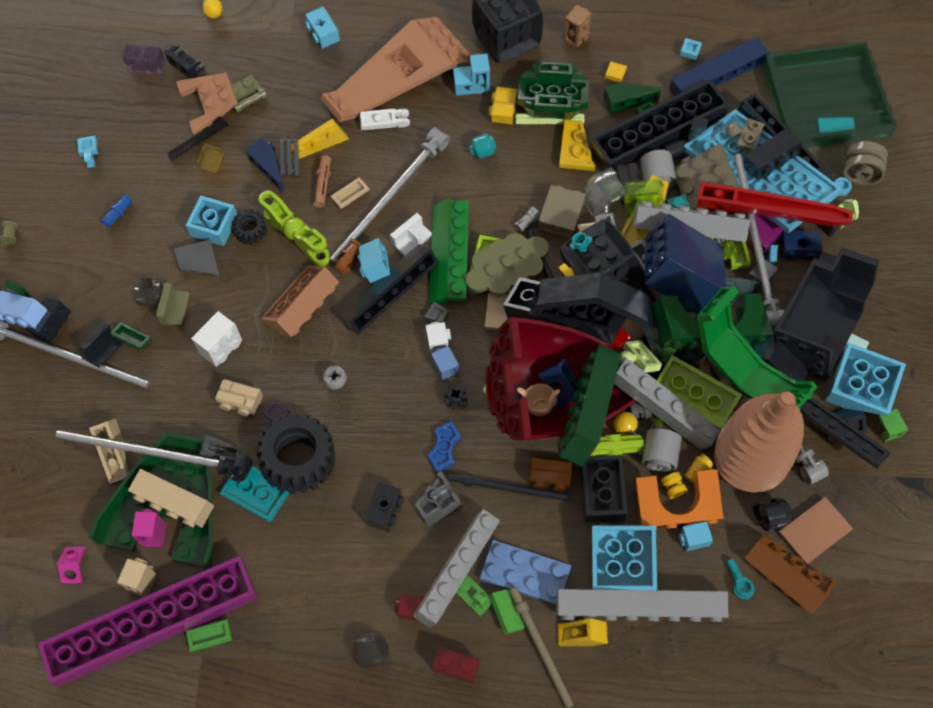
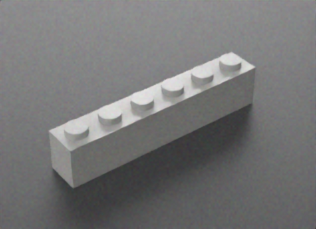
M641 201V203H636L632 224L635 229L653 231L661 218L664 219L669 213L707 237L747 241L750 219L745 216V213L734 212V215L727 214V211L724 210L708 212L706 208L690 210V207L683 205L674 208L671 207V204L660 203V206L652 205L653 203L649 201Z
M628 358L619 363L614 381L616 386L700 450L712 446L721 431L719 428Z
M484 509L475 516L413 617L429 628L437 624L499 524V519Z

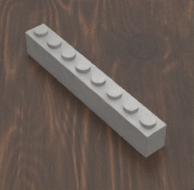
M557 589L556 615L562 616V620H574V616H583V620L589 618L596 620V616H604V620L617 621V616H625V621H638V616L646 617V621H659V617H667V621H680V617H688V621L701 622V617H709V622H722V617L729 618L728 591Z

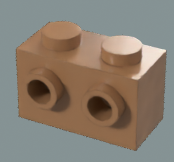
M576 5L567 15L563 38L565 42L578 48L583 41L588 39L590 35L591 12Z

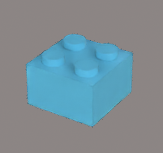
M200 196L186 224V228L191 237L204 241L210 239L212 243L224 246L233 229L232 221H235L234 217H238L235 206L232 204Z

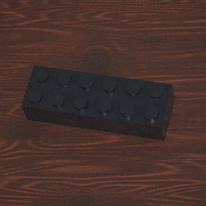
M519 277L503 304L507 319L510 317L531 319L529 318L532 296L540 283L539 281ZM588 304L547 308L541 312L536 320L570 327L612 345L626 318L600 305Z

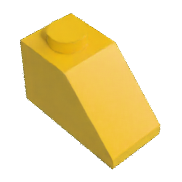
M589 618L558 624V646H596L608 644L607 622Z

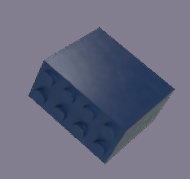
M669 213L664 219L661 218L655 229L649 231L645 236L644 275L646 285L665 296H678L681 305L696 314L702 311L722 287H726L722 245Z

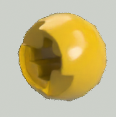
M204 0L203 13L208 18L214 19L221 15V3L219 0Z
M630 412L620 413L613 420V428L621 436L633 434L638 427L635 415Z

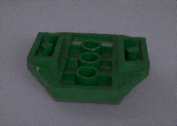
M537 62L531 69L519 77L517 104L523 106L532 118L571 120L580 111L588 108L589 80L577 71L573 63Z

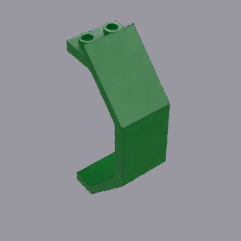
M735 286L722 287L697 315L703 352L735 390L747 398L752 399L769 393L780 394L782 392H790L795 396L796 405L801 410V406L812 397V393L817 386L813 381H795L765 363L732 322L730 302L739 291Z

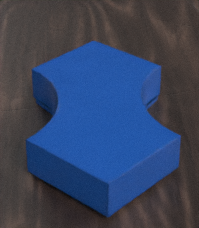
M452 421L435 429L437 443L433 451L427 455L437 474L454 465L452 450L454 445L461 439V435Z

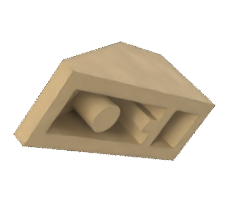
M116 418L89 428L92 437L123 442ZM95 445L109 483L125 479L129 473L125 451Z

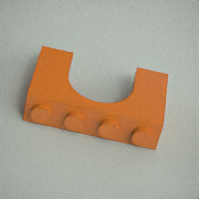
M717 469L693 471L695 500L693 505L681 514H672L662 506L659 499L657 476L633 478L638 525L656 526L657 530V526L665 525V529L677 528L679 523H685V526L697 524V521H707L708 524L718 523L717 519H724Z

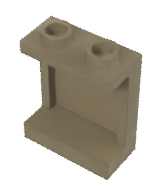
M551 185L539 218L538 230L571 239L575 234V228L582 206L585 203L586 194L576 190H568L561 186Z

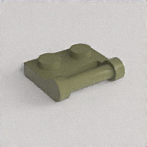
M252 74L232 84L237 101L239 102L233 107L236 113L241 112L244 107L259 99L267 98L266 92Z

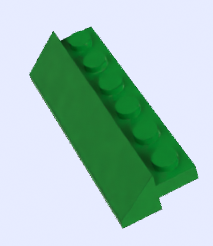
M451 197L433 206L431 249L439 263L430 270L429 304L433 302L448 304V301H466L469 201H451Z

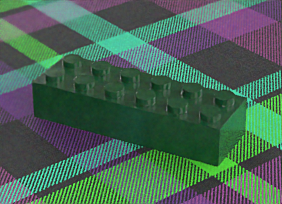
M599 344L595 351L592 350L587 359L588 363H583L580 369L582 377H579L576 384L578 391L575 392L572 398L574 405L571 406L568 413L570 420L567 421L564 427L566 435L563 436L559 445L562 448L560 457L583 466L598 446L621 357L620 353Z

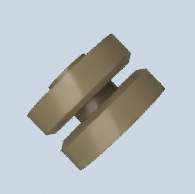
M875 142L854 143L848 148L846 153L844 177L858 185L878 184L885 177L888 151L884 146Z

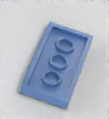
M493 540L480 580L510 590L517 587L520 594L556 605V590L565 588L571 565Z

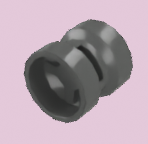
M635 402L628 407V412L635 415L637 420L639 418L651 419L652 412L640 403Z

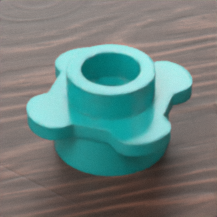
M582 232L576 233L570 243L571 249H578L580 252L587 251V246L593 241L592 237Z

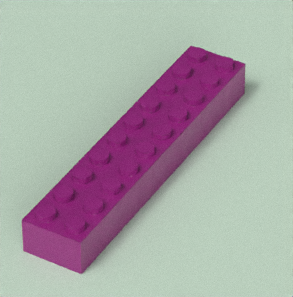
M241 556L235 557L39 642L38 646L49 683L56 687L63 686L259 599L244 560Z

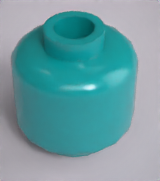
M487 133L474 137L472 145H470L472 155H477L479 159L493 155L495 149H497L493 136H489Z

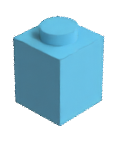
M707 521L682 528L679 534V541L681 546L685 547L686 552L708 547L712 544L713 539Z

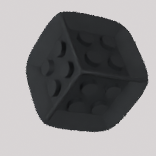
M473 0L472 23L475 33L488 54L497 63L514 59L531 51L540 44L543 35V14L536 0Z
M609 220L597 222L582 231L587 236H591L593 240L587 246V251L580 252L578 249H571L570 243L572 238L560 248L563 262L569 268L572 267L577 275L601 272L637 290H640L645 285V277L638 257L625 237Z

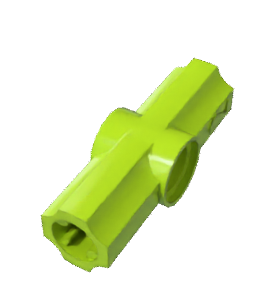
M606 435L600 438V442L591 456L623 455V453L642 452L644 440L641 438V435Z

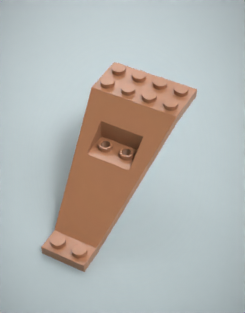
M430 17L411 20L339 89L333 92L322 93L320 99L339 122L351 120L360 116V112L370 111L447 70L470 66L471 54L453 36L450 30L442 24L439 18Z

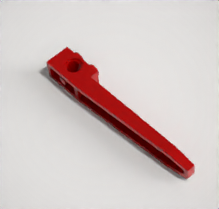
M701 182L697 208H706L709 211L724 210L728 214H734V211L828 226L851 225L853 217L852 211L832 204Z

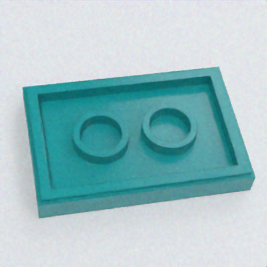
M253 466L244 481L236 482L229 478L219 494L271 523L288 497L289 491L285 489V492H281L277 489V485L272 487L268 480L264 479L261 470Z

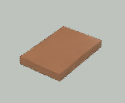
M824 497L779 531L778 534L793 552L804 560L806 566L852 531L853 528L830 501Z

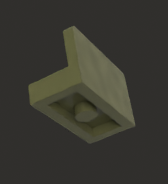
M164 283L156 314L160 324L183 326L190 298L188 291H178L174 289L172 283Z

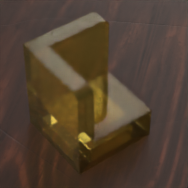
M204 143L197 163L200 168L217 173L224 153L221 148Z

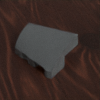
M210 239L174 248L181 271H193L202 275L203 273H209L215 277L220 276Z
M440 471L437 474L436 481L432 486L429 485L424 496L419 498L415 506L429 527L462 507V503Z

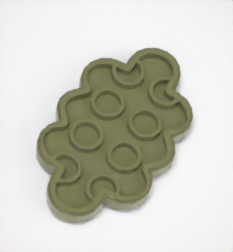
M519 233L509 234L504 242H492L488 250H481L474 254L472 258L473 269L466 276L468 289L475 293L488 290L492 295L504 296L514 287L519 277L526 279L537 278L543 271L542 259L548 254L547 241L541 237L526 239Z

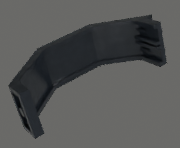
M601 272L542 279L534 290L529 318L536 320L541 312L547 308L588 304L600 305L641 325L646 336L642 342L663 363V343L649 295Z

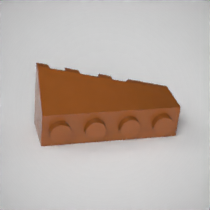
M765 534L745 557L751 567L758 569L769 582L775 583L786 596L792 597L803 610L811 614L828 598L837 583L831 578L829 580L821 576L822 572L814 568L811 570L805 566L804 560L800 557L788 555V550Z

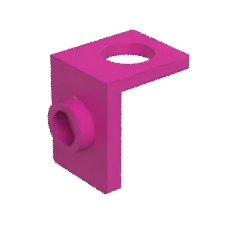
M85 546L65 547L57 562L62 584L82 583L79 564L86 552ZM65 571H74L76 573V577H67L65 575Z

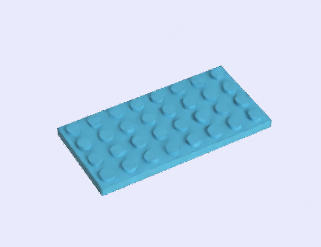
M735 109L709 127L705 132L683 146L684 152L694 158L720 143L724 148L740 187L734 156L741 154L744 165V158L748 152L736 149L740 136L735 138L727 136L726 127L731 123H735L743 130L747 117ZM762 130L756 148L773 137ZM799 156L790 159L784 166L778 167L769 176L763 177L759 181L745 170L750 190L826 204L842 193L840 186ZM767 216L787 233H790L803 223L802 221Z

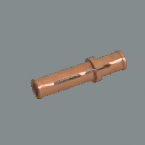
M326 155L320 157L319 169L316 172L317 184L313 205L318 208L325 206L328 178L331 175L329 171L331 157Z

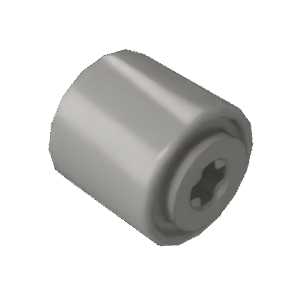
M655 150L641 157L640 166L645 187L652 175L669 183L668 189L675 185L677 182L672 155L669 151Z
M649 429L646 432L641 463L650 470L657 472L676 470L681 447V435L666 429Z

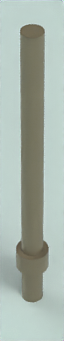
M517 587L509 590L516 604L515 609L518 615L521 614L565 707H572L574 704L528 611L530 608L527 602L523 601Z

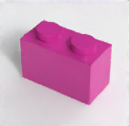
M151 509L135 512L132 537L143 547H163L166 530L164 520Z

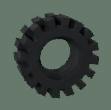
M250 209L249 212L243 210L244 214L239 212V217L235 216V221H232L234 234L239 242L243 241V244L247 245V242H249L250 245H253L252 241H255L257 244L259 243L258 239L262 241L264 239L263 235L266 236L267 226L263 215L259 214L258 211L253 212V209ZM248 223L256 224V228L252 231L243 230V227Z

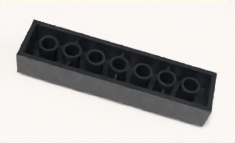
M709 79L591 137L589 145L591 154L607 176L640 160L646 153L660 150L662 145L688 136L696 116L708 119L707 126L724 118L730 104Z

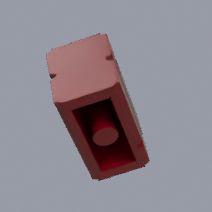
M438 647L432 669L433 672L459 680L465 679V682L474 684L480 659Z

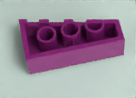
M754 214L763 255L765 256L769 247L774 245L781 237L783 229L767 216ZM749 228L746 244L754 251Z

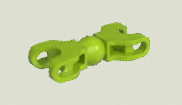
M268 190L260 194L259 202L264 209L265 220L273 228L282 231L288 239L295 240L296 245L300 247L308 259L316 266H326L330 262V254L326 249L327 242L325 237L316 229L308 227L302 219L294 217V214L287 208L285 203L272 191ZM266 198L273 199V203L271 205H268L266 202H264V200ZM321 253L325 256V258L323 260H318L316 258V255Z

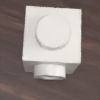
M433 322L430 325H426L430 354L440 347H447L448 340H451L450 329L445 327V322Z

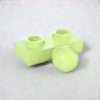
M642 340L625 342L623 346L625 351L620 353L619 363L628 358L646 373L660 371L661 362Z

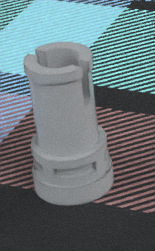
M531 207L519 221L514 223V226L522 233L530 224L539 220L541 214L535 207Z

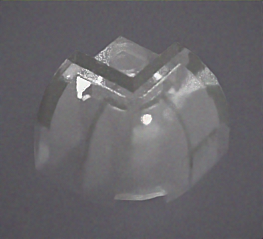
M611 167L607 168L586 181L583 188V193L586 194L585 206L595 218V216L610 211V203L626 195V190L617 179V173Z

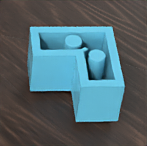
M488 54L470 55V67L453 68L456 95L490 92Z

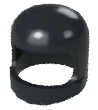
M773 498L771 504L759 501L752 505L754 516L764 531L784 527L792 519L790 505L782 498ZM760 506L765 509L768 516L762 517L760 515Z

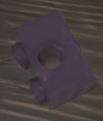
M126 45L123 60L128 71L162 74L165 58L160 47Z

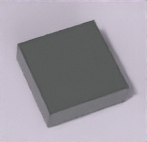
M433 302L425 313L424 319L430 323H443L450 314V310Z

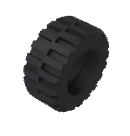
M291 414L292 417L286 418L285 415L280 417V421L274 420L271 422L270 428L266 427L262 432L263 436L259 437L257 442L258 463L264 479L268 480L272 487L277 485L279 491L285 492L286 489L289 491V494H295L296 491H301V494L307 493L306 489L311 488L314 490L318 488V483L323 484L327 480L326 475H331L333 471L332 466L335 464L333 438L331 433L328 432V428L324 424L320 425V421L316 418L311 420L309 415L304 414L302 417H298V414ZM294 442H303L315 449L313 457L308 462L298 466L286 465L277 458L279 452L286 445Z

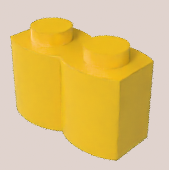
M497 87L496 92L492 93L491 102H493V106L489 107V116L492 117V122L513 124L518 89Z

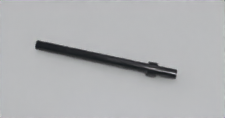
M450 473L448 481L463 483L464 486L469 487L475 485L563 501L568 500V493L476 478L470 474L464 476Z

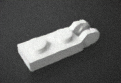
M385 109L360 112L361 129L407 127L410 125V120L406 118L409 116V111L406 109Z

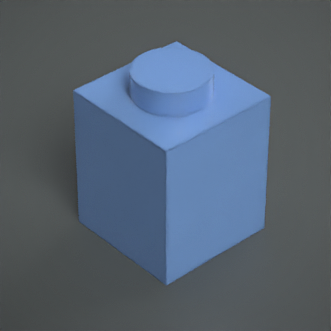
M449 346L445 348L440 347L431 354L432 363L442 380L459 373V364Z

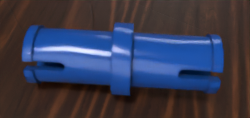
M123 195L115 205L110 207V211L101 219V223L110 228L119 217L124 215L123 212L133 203L132 199L127 195Z

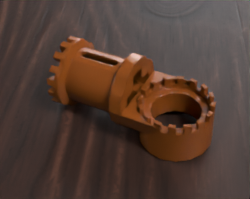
M352 239L351 244L340 252L343 257L338 260V265H335V270L343 276L350 272L355 257L360 253L359 247L362 244H359L360 242L356 239Z

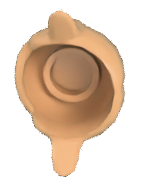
M540 383L532 385L526 390L520 387L517 388L522 398H527L529 413L538 417L545 416L552 411L553 407L557 404V395L560 393L559 389L554 391L549 385Z

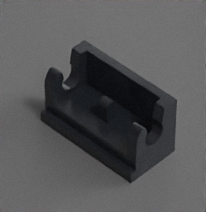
M178 44L164 51L168 63L189 79L195 78L205 69L204 65L200 64L201 61L194 60L181 48L178 49L180 47Z

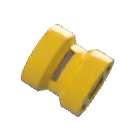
M679 472L669 474L661 479L663 486L668 490L667 495L669 499L680 497L688 492L686 485L681 482L682 477Z

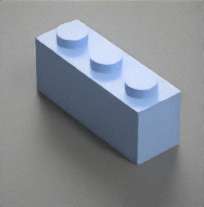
M0 291V321L5 320L12 325L17 323L23 328H36L47 312V309L36 299Z

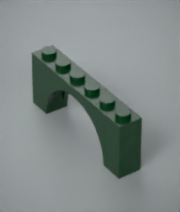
M743 294L734 302L736 311L734 327L749 344H765L774 334L760 294ZM660 296L651 305L664 348L672 347V349H679L682 347L697 348L702 346L699 324L685 311L678 296Z

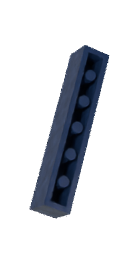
M758 37L748 40L743 45L734 47L724 54H719L714 59L704 61L695 68L692 67L682 74L675 75L671 79L669 90L676 96L709 79L717 87L766 63L770 51Z

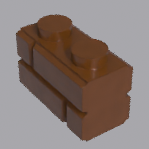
M532 457L529 485L540 489L552 487L554 491L563 492L565 489L569 490L572 462Z

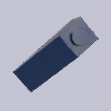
M260 138L245 150L248 160L283 192L284 187L274 154L275 148L269 141L266 142L263 138Z

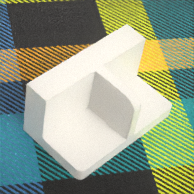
M416 213L390 234L391 244L405 256L418 244L422 245L432 236V233L423 225L422 217Z

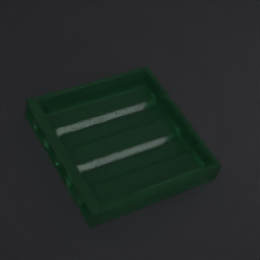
M867 42L767 54L765 56L762 66L778 118L802 141L806 148L891 137L897 128V121L893 117L892 107L888 103L887 93L883 89L882 79L878 75L877 65L873 61L872 51L868 47ZM818 118H854L855 129L828 133L819 132Z

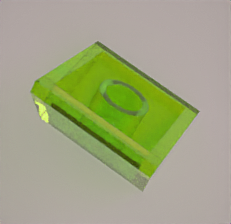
M663 179L625 182L624 201L627 219L634 218L636 203L649 201L653 203L652 205L660 206V203H664Z

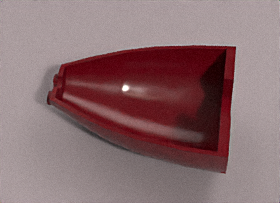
M510 317L499 327L497 339L491 342L488 352L491 355L490 365H486L485 372L487 401L491 415L496 416L498 421L497 427L503 434L509 435L510 439L515 441L546 439L566 435L564 427L567 421L570 420L568 413L574 402L560 408L556 404L549 414L538 417L529 413L527 398H522L517 388L520 387L526 390L532 385L542 384L538 374L546 366L565 358L578 380L580 376L582 377L580 369L583 363H588L587 359L592 350L595 351L599 344L618 353H621V351L591 335L570 327L538 320ZM615 384L613 385L605 421L621 413L636 402L635 399Z

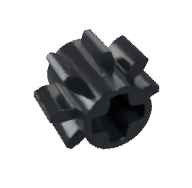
M458 384L452 388L448 386V393L443 394L444 398L447 399L445 405L452 406L453 410L457 407L463 408V402L468 401V397L464 396L466 389L461 390Z

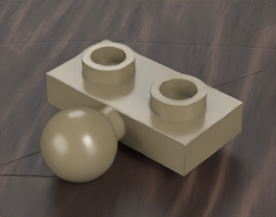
M747 118L743 130L740 129L739 125L731 123L726 127V134L731 138L740 136L736 149L750 153L756 148L764 123Z

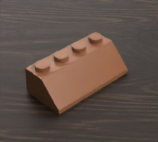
M308 265L264 314L261 320L283 336L292 337L300 331L302 324L312 317L315 309L323 305L324 299L335 291L339 281L325 266Z

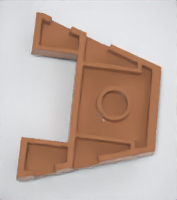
M227 73L176 82L182 97L198 90L205 114L189 121L194 136L201 133L200 131L206 126L210 127L213 124L212 121L219 115L222 117L238 103Z

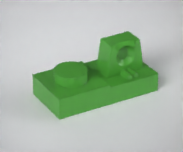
M466 575L455 594L481 617L492 605L491 599L475 581Z

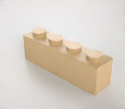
M142 469L139 470L128 489L129 492L134 494L133 499L143 504L145 501H148L151 508L159 512L161 509L167 511L166 515L176 520L179 516L184 519L182 521L184 524L192 528L195 525L202 528L214 507L207 500Z

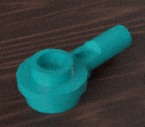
M734 559L728 560V567L736 581L733 587L734 594L743 600L751 598L755 591L753 583L747 577L742 576Z

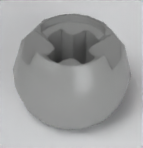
M329 366L324 371L323 383L329 389H340L346 383L347 374L339 366Z

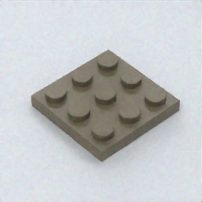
M720 143L674 168L681 194L686 195L691 210H697L701 182L739 187L724 148Z

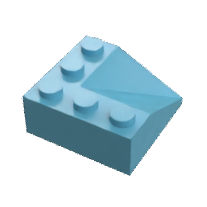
M848 343L841 354L825 401L845 409L889 416L906 364Z
M592 526L593 590L657 591L656 526Z

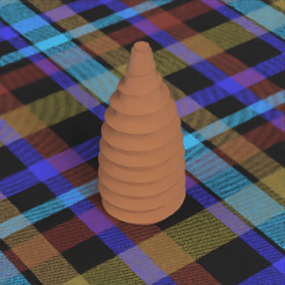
M782 392L780 394L769 393L754 397L741 405L725 423L716 439L714 460L719 473L730 485L746 492H763L774 488L785 479L799 454L804 436L803 417L796 405L795 396L790 392Z

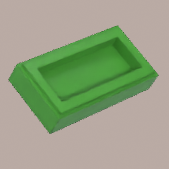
M510 589L494 592L489 595L504 635L521 631L525 628L521 616L518 615L515 609L516 604L509 591Z
M228 619L186 630L190 652L233 641Z

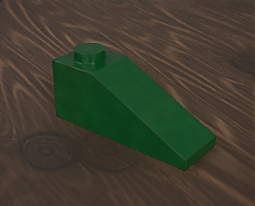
M628 83L611 84L604 88L603 99L610 114L641 106L649 101H658L661 89L660 87Z

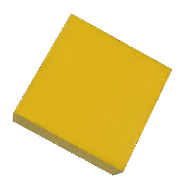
M610 62L605 78L621 83L627 66Z

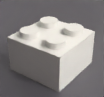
M219 311L191 338L199 354L215 367L223 363L230 352L237 349L242 341L236 325Z

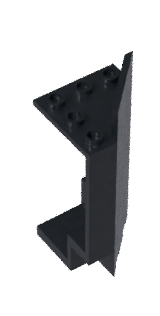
M843 247L837 257L822 252L819 259L814 258L774 329V340L764 359L775 369L795 381H805L808 374H812L817 379L828 380L850 335L853 333L865 310L866 299L876 282L880 260Z

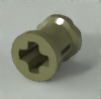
M3 221L1 223L2 235H0V241L4 244H15L17 242L15 234L18 224L13 221Z

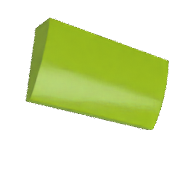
M671 355L657 379L661 385L721 429L742 396L741 393Z

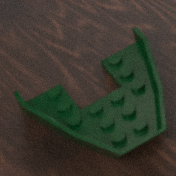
M166 432L152 447L206 457L200 455V450H202L201 444L204 442L202 439ZM145 454L134 465L96 516L88 538L98 545L134 552L138 543L132 537L135 512L151 509L160 517L176 520L166 515L167 511L161 509L159 512L151 508L148 501H145L143 504L133 499L134 494L129 492L128 489L139 470L142 469L212 504V480L209 466ZM212 511L202 528L197 525L192 528L182 523L171 557L172 561L207 569L212 568ZM178 516V518H177L178 521H183V520H184L183 518H181V517H179V516Z

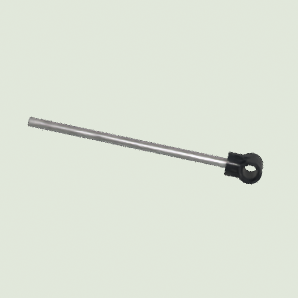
M60 430L56 432V438L216 467L218 474H226L236 482L244 481L253 467L252 459L245 454H238L235 458L222 454L220 459L217 460Z

